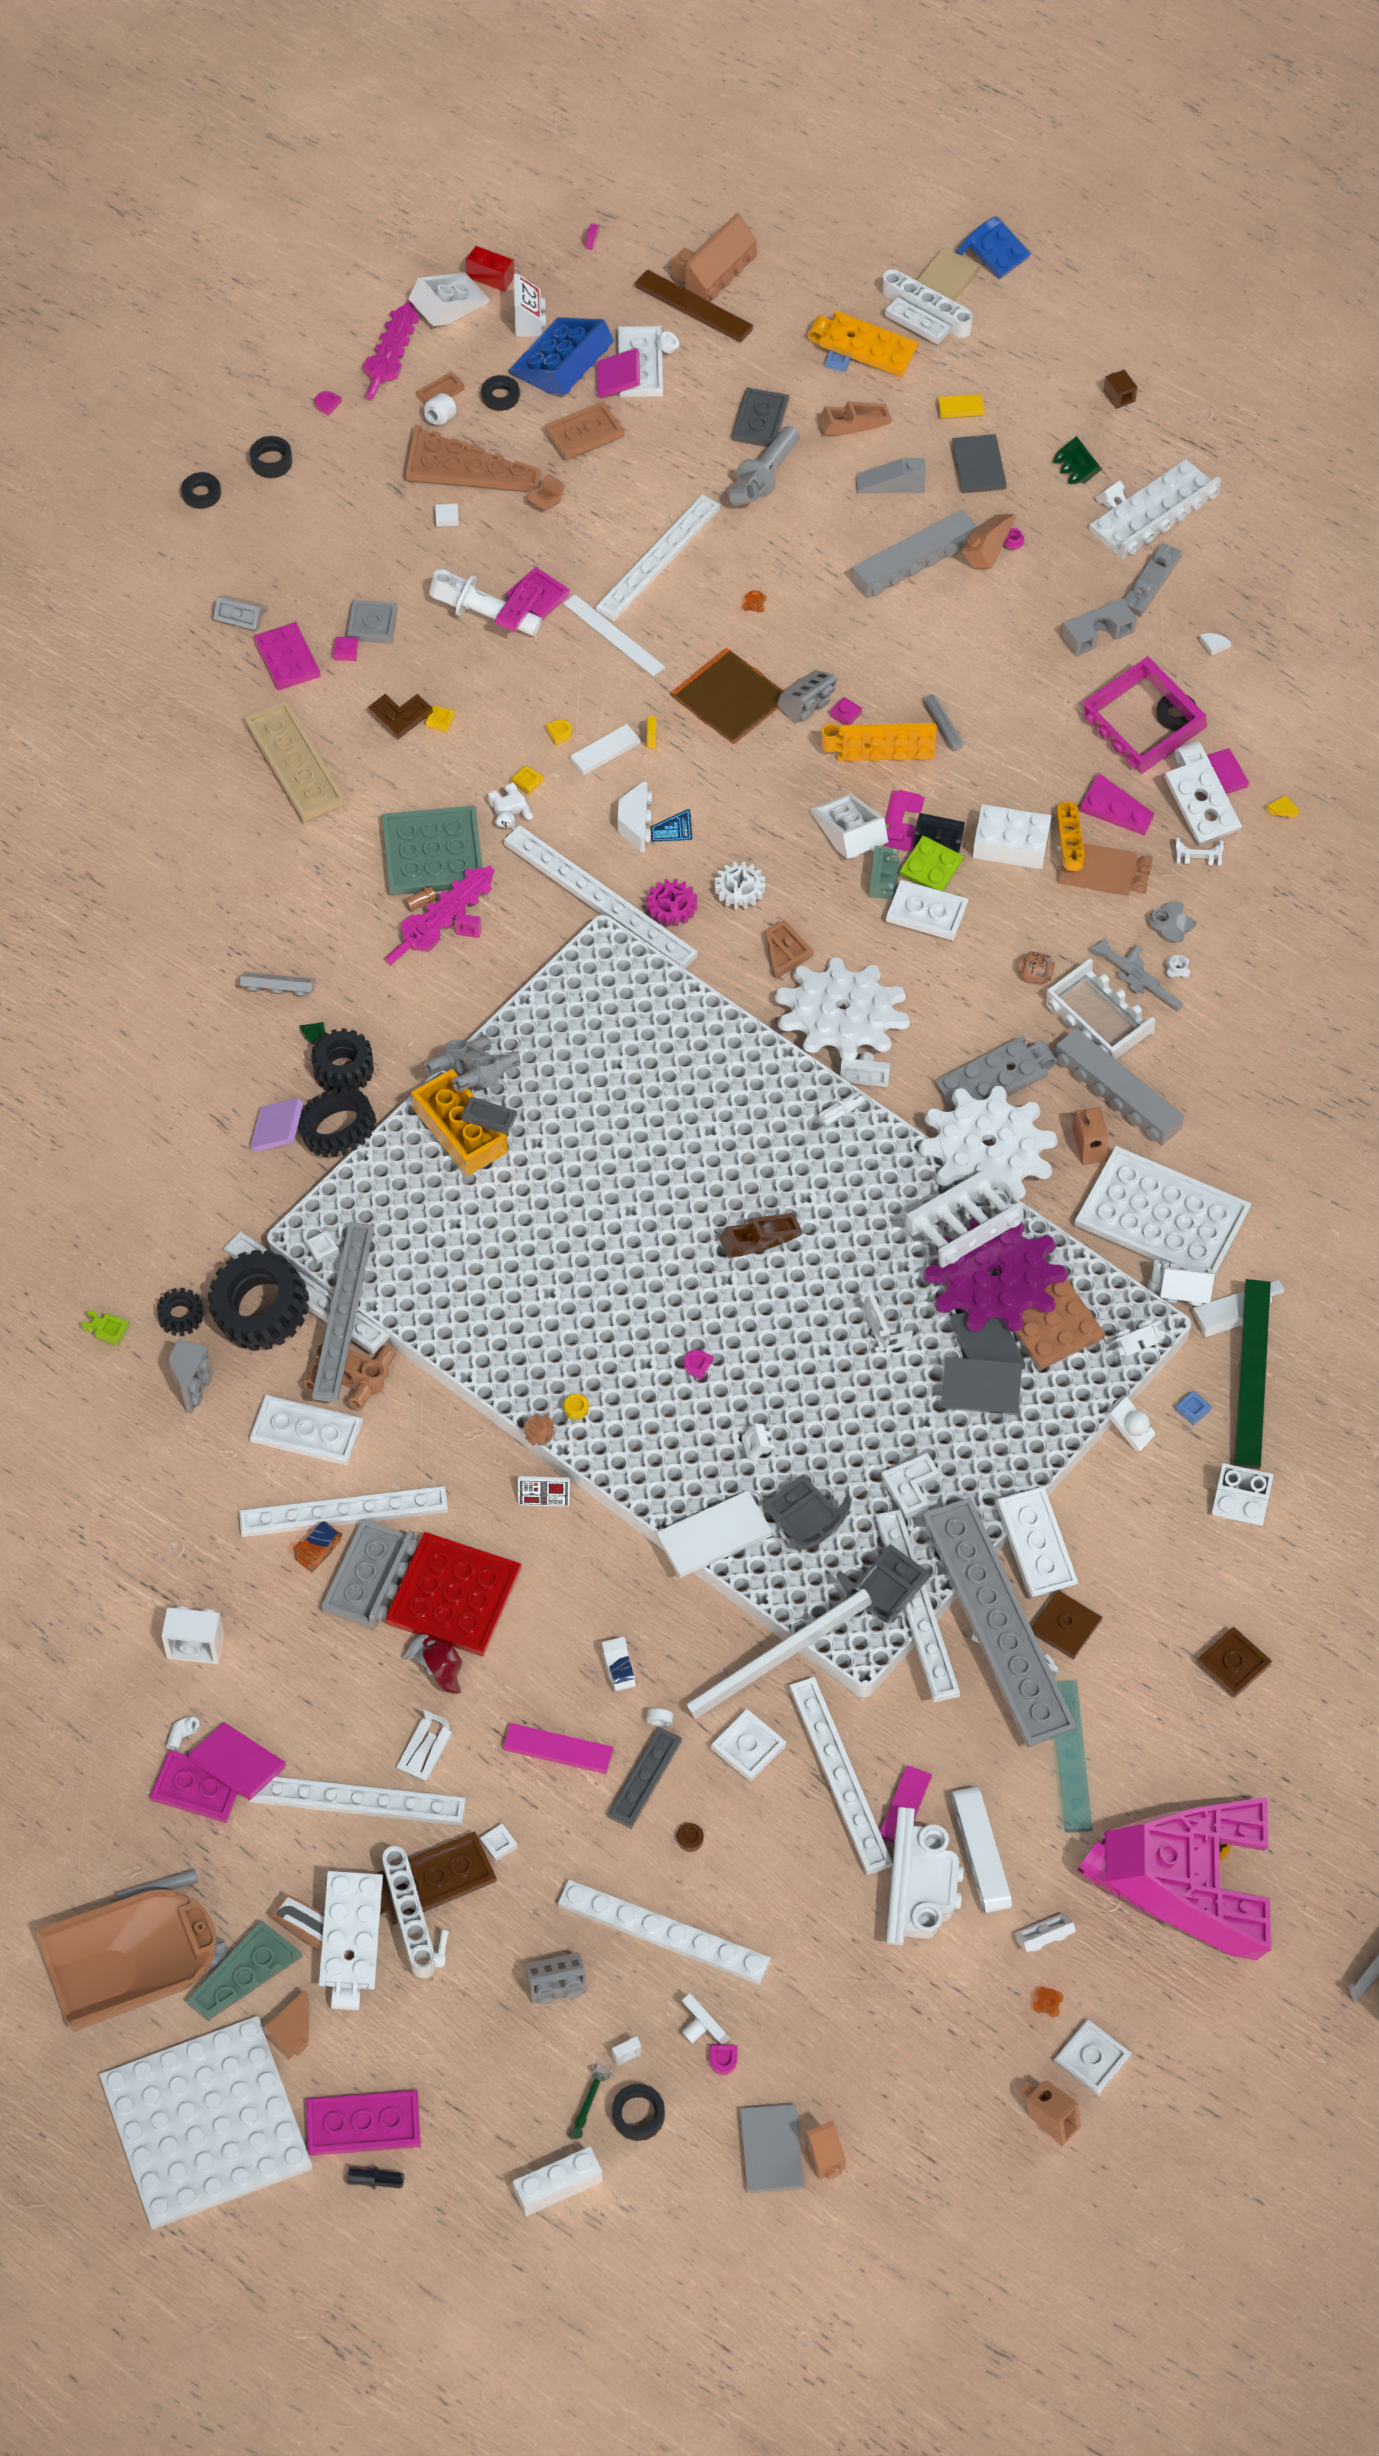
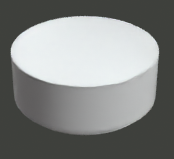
M662 332L657 338L659 348L665 353L672 354L679 347L677 337L671 332Z
M649 1709L646 1721L653 1726L669 1727L673 1723L674 1714L664 1709Z

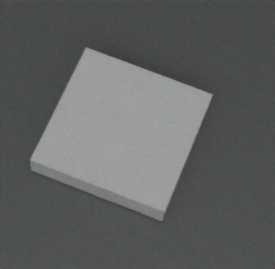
M353 600L347 637L358 638V641L392 644L398 603Z

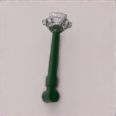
M596 2061L595 2064L588 2065V2070L591 2072L594 2080L580 2113L576 2116L574 2127L568 2131V2136L572 2140L580 2139L583 2136L582 2128L586 2124V2118L600 2082L614 2077V2074L610 2071L611 2066L607 2063Z

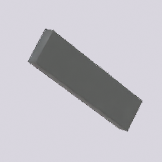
M657 1728L609 1811L608 1818L630 1829L633 1828L681 1745V1737L663 1728Z

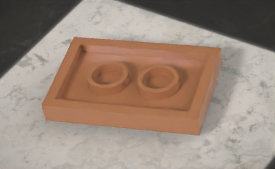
M603 401L545 424L546 433L565 460L624 436L623 428Z

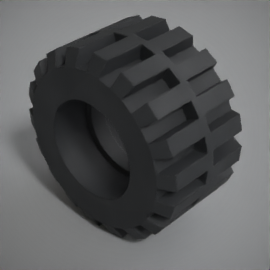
M341 1028V1031L331 1030V1034L324 1033L322 1039L318 1038L316 1040V1046L312 1048L311 1057L315 1080L317 1079V1084L320 1087L324 1086V1090L327 1092L336 1088L338 1093H340L341 1087H346L348 1091L350 1088H354L358 1092L359 1087L364 1088L367 1086V1081H371L372 1073H374V1064L370 1042L365 1040L364 1035H357L355 1030L348 1032L347 1028ZM340 1058L354 1060L347 1065H335L332 1063Z

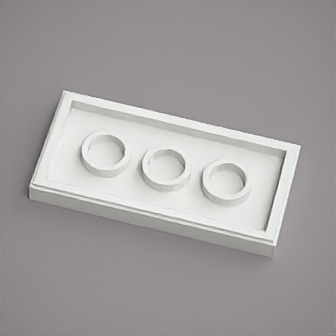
M661 326L618 327V352L622 353L633 348H637L640 352V385L619 392L620 397L663 396L662 350L657 344V338L661 335Z
M265 1395L250 1435V1442L348 1466L363 1424V1418Z
M1045 1487L997 1499L995 1503L1029 1599L1078 1585L1076 1574Z
M749 1490L656 1532V1538L679 1578L773 1535L772 1529Z

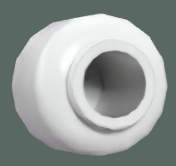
M444 393L436 394L424 406L426 419L437 426L446 424L457 412L454 400Z

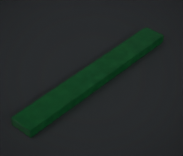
M1246 1279L1244 1282L1234 1466L1260 1470L1271 1282Z

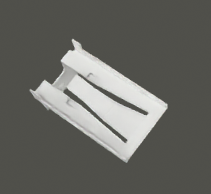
M872 1289L867 1290L869 1297L867 1305L863 1306V1310L879 1347L875 1348L876 1352L910 1345L913 1330L890 1336V1331ZM873 1312H874V1313L877 1315V1317H878V1323H877V1321H876V1319H875V1316H874ZM884 1335H887L888 1340L898 1339L897 1343L887 1346Z
M423 1709L425 1719L422 1718L396 1768L427 1782L453 1734L450 1731L448 1720ZM432 1719L442 1723L443 1728L437 1739V1735L429 1732L425 1741L418 1748L432 1723ZM434 1743V1745H433V1747H432V1750H431V1752H430V1754H429V1757H428V1759H427V1762H426V1764H425V1767H424V1769H423V1772H421V1769H422V1766H423V1764H424L426 1755H427V1753H428L430 1747H431L432 1744Z

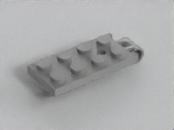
M1023 1035L935 1080V1083L953 1111L955 1110V1105L952 1102V1094L957 1089H965L976 1100H985L989 1097L991 1089L995 1086H1001L1005 1089L1008 1097L1047 1077L1048 1070L1057 1063L1056 1057L1043 1040L1035 1042L1028 1048L1025 1044L1026 1038ZM1007 1065H1015V1069L1008 1070L1006 1068Z

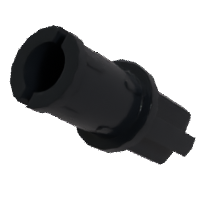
M349 2166L347 2175L348 2185L370 2186L374 2190H376L377 2186L400 2189L403 2187L405 2180L404 2173L381 2171L377 2166L374 2169Z

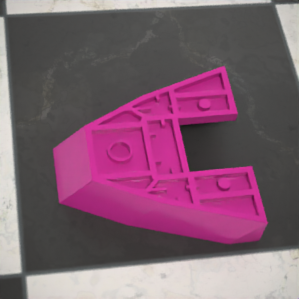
M1267 1797L1158 1814L1106 1831V1882L1156 1917L1231 1956L1257 1961L1271 1950L1270 1898L1220 1889L1219 1843L1261 1851L1268 1848Z

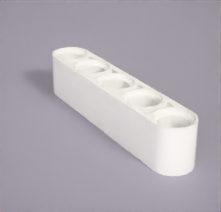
M887 270L883 274L882 293L886 298L894 301L899 297L951 326L950 333L957 337L964 338L971 334L973 313L969 309L897 270Z
M975 1786L952 1791L951 1799L983 1912L987 1914L1012 1908L1010 1891L979 1787Z
M391 1846L383 1853V1867L409 1963L415 1976L428 1978L436 1969L435 1955L405 1850L398 1846ZM394 1859L402 1861L397 1866H392L389 1864V1862ZM399 1884H407L409 1886L401 1891L396 1889ZM407 1908L415 1910L412 1915H404L402 1912ZM414 1933L423 1935L419 1940H411L409 1938ZM421 1958L430 1960L426 1965H418L416 1963Z

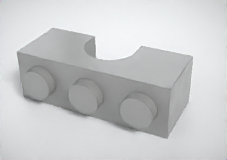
M1123 599L1110 602L1102 608L1091 610L1085 615L1068 620L1064 623L1062 638L1073 654L1079 656L1096 648L1097 631L1108 632L1114 640L1133 633L1137 617Z

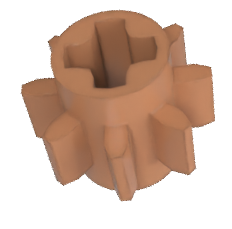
M546 1414L543 1417L540 1415L531 1416L524 1425V1430H526L524 1432L526 1434L525 1439L533 1446L536 1443L542 1446L548 1444L555 1435L553 1430L555 1428L553 1426L554 1421Z

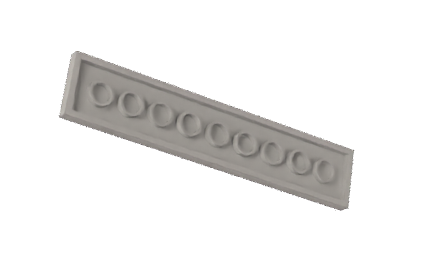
M971 1497L923 1513L922 1519L1026 1747L1029 1748L1075 1731L1077 1728L1075 1721Z

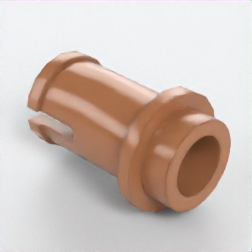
M423 887L422 891L405 898L408 909L412 912L430 902L433 903L437 898L431 887Z

